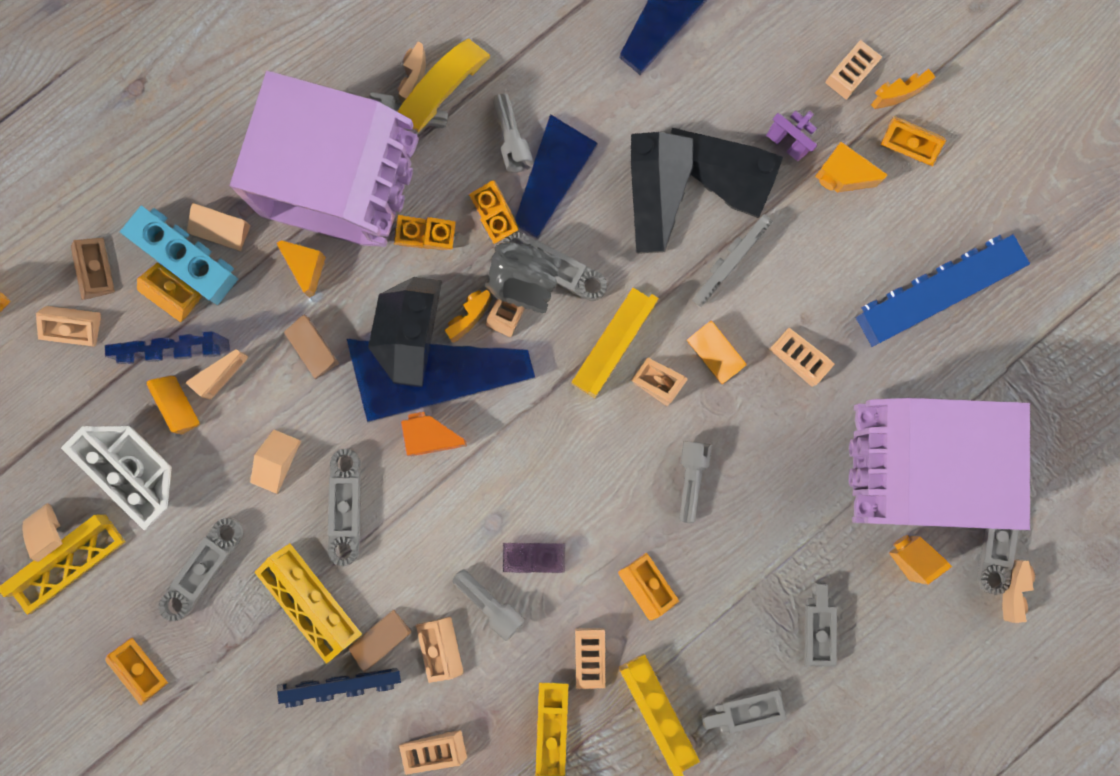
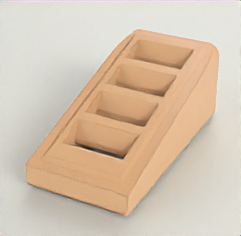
M860 40L831 73L825 83L847 100L881 60L882 56ZM859 50L862 51L869 58H871L872 61L869 63L866 59L859 55ZM855 58L866 68L863 70L852 59ZM848 65L860 75L857 77L846 66ZM842 72V73H843L844 75H846L849 79H851V80L853 81V83H852V84L849 83L846 79H844V78H843L841 75H839V74Z
M497 299L487 318L486 326L508 337H512L525 308ZM503 305L511 310L516 311V313L513 314L509 311H506L502 309L501 306Z
M790 328L770 348L776 356L811 387L817 385L835 365L827 356ZM792 339L794 344L786 352L781 350ZM798 347H801L803 351L795 360L790 357ZM809 354L812 358L803 367L800 363ZM818 362L821 366L812 374L809 370Z
M235 349L190 378L186 384L199 396L210 400L245 363L248 356Z
M575 628L576 689L605 688L604 628ZM581 639H598V644L581 645ZM582 651H599V656H582ZM599 662V668H582V663ZM582 674H599V680H582Z
M461 730L399 745L405 775L460 766L467 759ZM437 745H440L443 757L439 759ZM424 747H428L429 756H430V760H431V761H428V762H427V757H426V753H425V748H424ZM413 749L417 750L420 764L415 765Z

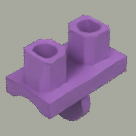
M795 110L790 118L798 123L795 127L781 114L777 113L772 119L774 123L766 136L778 145L789 133L796 141L787 150V153L796 161H799L809 151L813 152L817 147L815 142L801 132L803 128L811 135L816 131L817 127L809 122L814 114L809 111L803 117Z

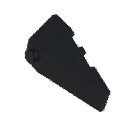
M672 128L670 134L693 138L694 166L691 175L704 184L707 190L713 191L722 198L725 204L732 209L759 218L775 182L783 157L757 147Z
M663 132L631 134V176L637 254L663 253L666 251L676 221L675 217L685 194L684 190L688 178L691 177L693 171V138Z

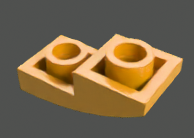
M927 69L920 76L917 72L914 73L905 82L901 78L897 79L893 84L887 81L875 92L877 98L871 106L874 109L904 102L928 87L936 76Z
M495 180L488 182L469 194L493 244L519 230Z
M398 215L394 245L452 250L456 221L432 217L421 219Z
M477 290L466 298L467 302L463 304L468 315L465 317L459 315L448 322L449 327L445 329V332L452 343L469 332L484 315L492 300L488 290L484 292Z

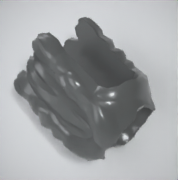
M503 242L496 245L494 248L495 253L491 259L489 278L484 286L498 300L514 304L517 307L522 306L525 309H532L538 313H546L548 309L547 302L550 301L551 292L557 285V269L561 267L562 259L537 250L534 246L527 247L524 244L519 245L512 242Z

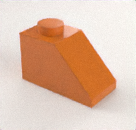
M425 412L409 414L408 420L401 421L407 456L412 457L467 446L465 439L433 417L425 416Z

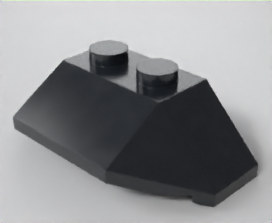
M412 277L380 293L378 296L368 348L393 384L423 388L442 280Z

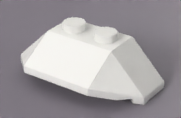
M82 426L61 447L143 530H147L167 510L172 467L132 427Z

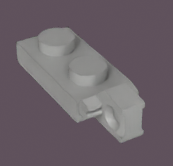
M813 583L812 598L806 599L804 661L806 666L836 667L837 607L834 604V599L828 598V584Z
M778 688L723 701L714 705L716 711L701 715L703 726L706 730L720 727L721 733H734L787 719L781 692Z

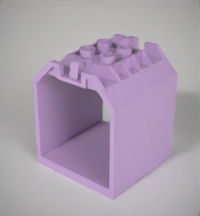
M266 70L229 186L262 218L362 246L386 247V238L380 236H389L396 212H401L405 196L402 195L405 184H410L413 174L409 158L413 155L419 138L417 134L405 130H412L413 122L411 119L379 101Z
M896 398L867 400L866 404L854 405L857 431H854V439H851L849 443L850 457H853V469L849 471V485L853 487V496H856L854 500L855 517H852V523L1030 530V403Z

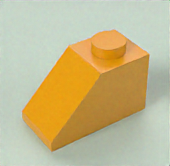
M842 142L839 143L815 175L824 188L835 190L837 193L877 187L887 176L885 172Z
M905 535L893 544L895 548L889 552L911 582L929 585L952 567L921 536L909 537V535Z

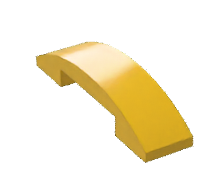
M469 38L459 43L427 72L397 112L411 119L413 129L419 133L437 114L438 106L469 74L473 76L490 58V54Z
M539 682L535 776H565L568 683Z

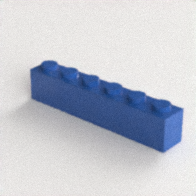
M1014 234L1005 239L999 235L985 243L986 249L978 252L977 248H974L960 256L963 261L955 265L952 261H949L936 268L938 274L929 278L926 273L911 281L913 287L904 291L901 286L886 294L888 300L879 304L876 299L861 307L863 313L855 318L871 347L1030 265Z

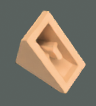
M647 358L631 381L662 404L668 406L688 379L670 368Z
M273 430L254 455L250 483L278 494L301 440Z

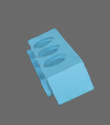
M141 205L120 230V233L209 301L218 305L238 281V278L231 273L234 268L221 258L216 262L209 257L212 251L199 241L193 245L187 240L190 234L175 224L171 228L164 223L168 218L153 207L149 211ZM164 231L162 240L155 242L156 234ZM182 248H186L185 256L177 259V252ZM208 264L209 270L207 274L199 276V269L203 265Z

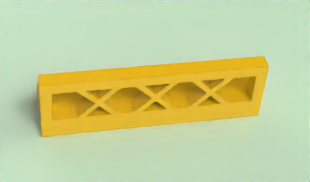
M632 288L571 384L595 399L659 298L653 294L648 297L637 289Z
M93 515L61 539L62 545L39 562L32 561L0 585L2 596H14L27 615L32 614L126 543L107 515ZM106 529L114 542L106 548L96 547L98 534ZM90 541L89 546H84L86 543ZM78 549L89 550L87 563L83 566L72 565L74 552ZM95 551H99L100 553L94 557ZM66 559V564H61ZM54 567L65 568L63 581L59 584L48 583L50 571ZM31 585L41 586L39 599L31 604L23 591Z
M290 543L269 556L255 571L258 578L326 664L362 635ZM268 568L274 573L276 580L268 573ZM287 593L293 597L294 603L288 598ZM305 616H307L312 621L313 626L309 625V623L306 621ZM323 639H325L334 649L332 652L324 644Z
M643 653L619 666V670L673 775L684 776L682 772L700 763V760L646 655Z

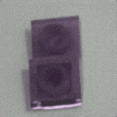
M503 543V572L565 573V543Z

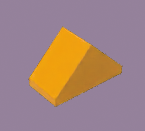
M282 240L277 242L276 244L303 293L309 298L314 296L326 259L324 254L319 250Z

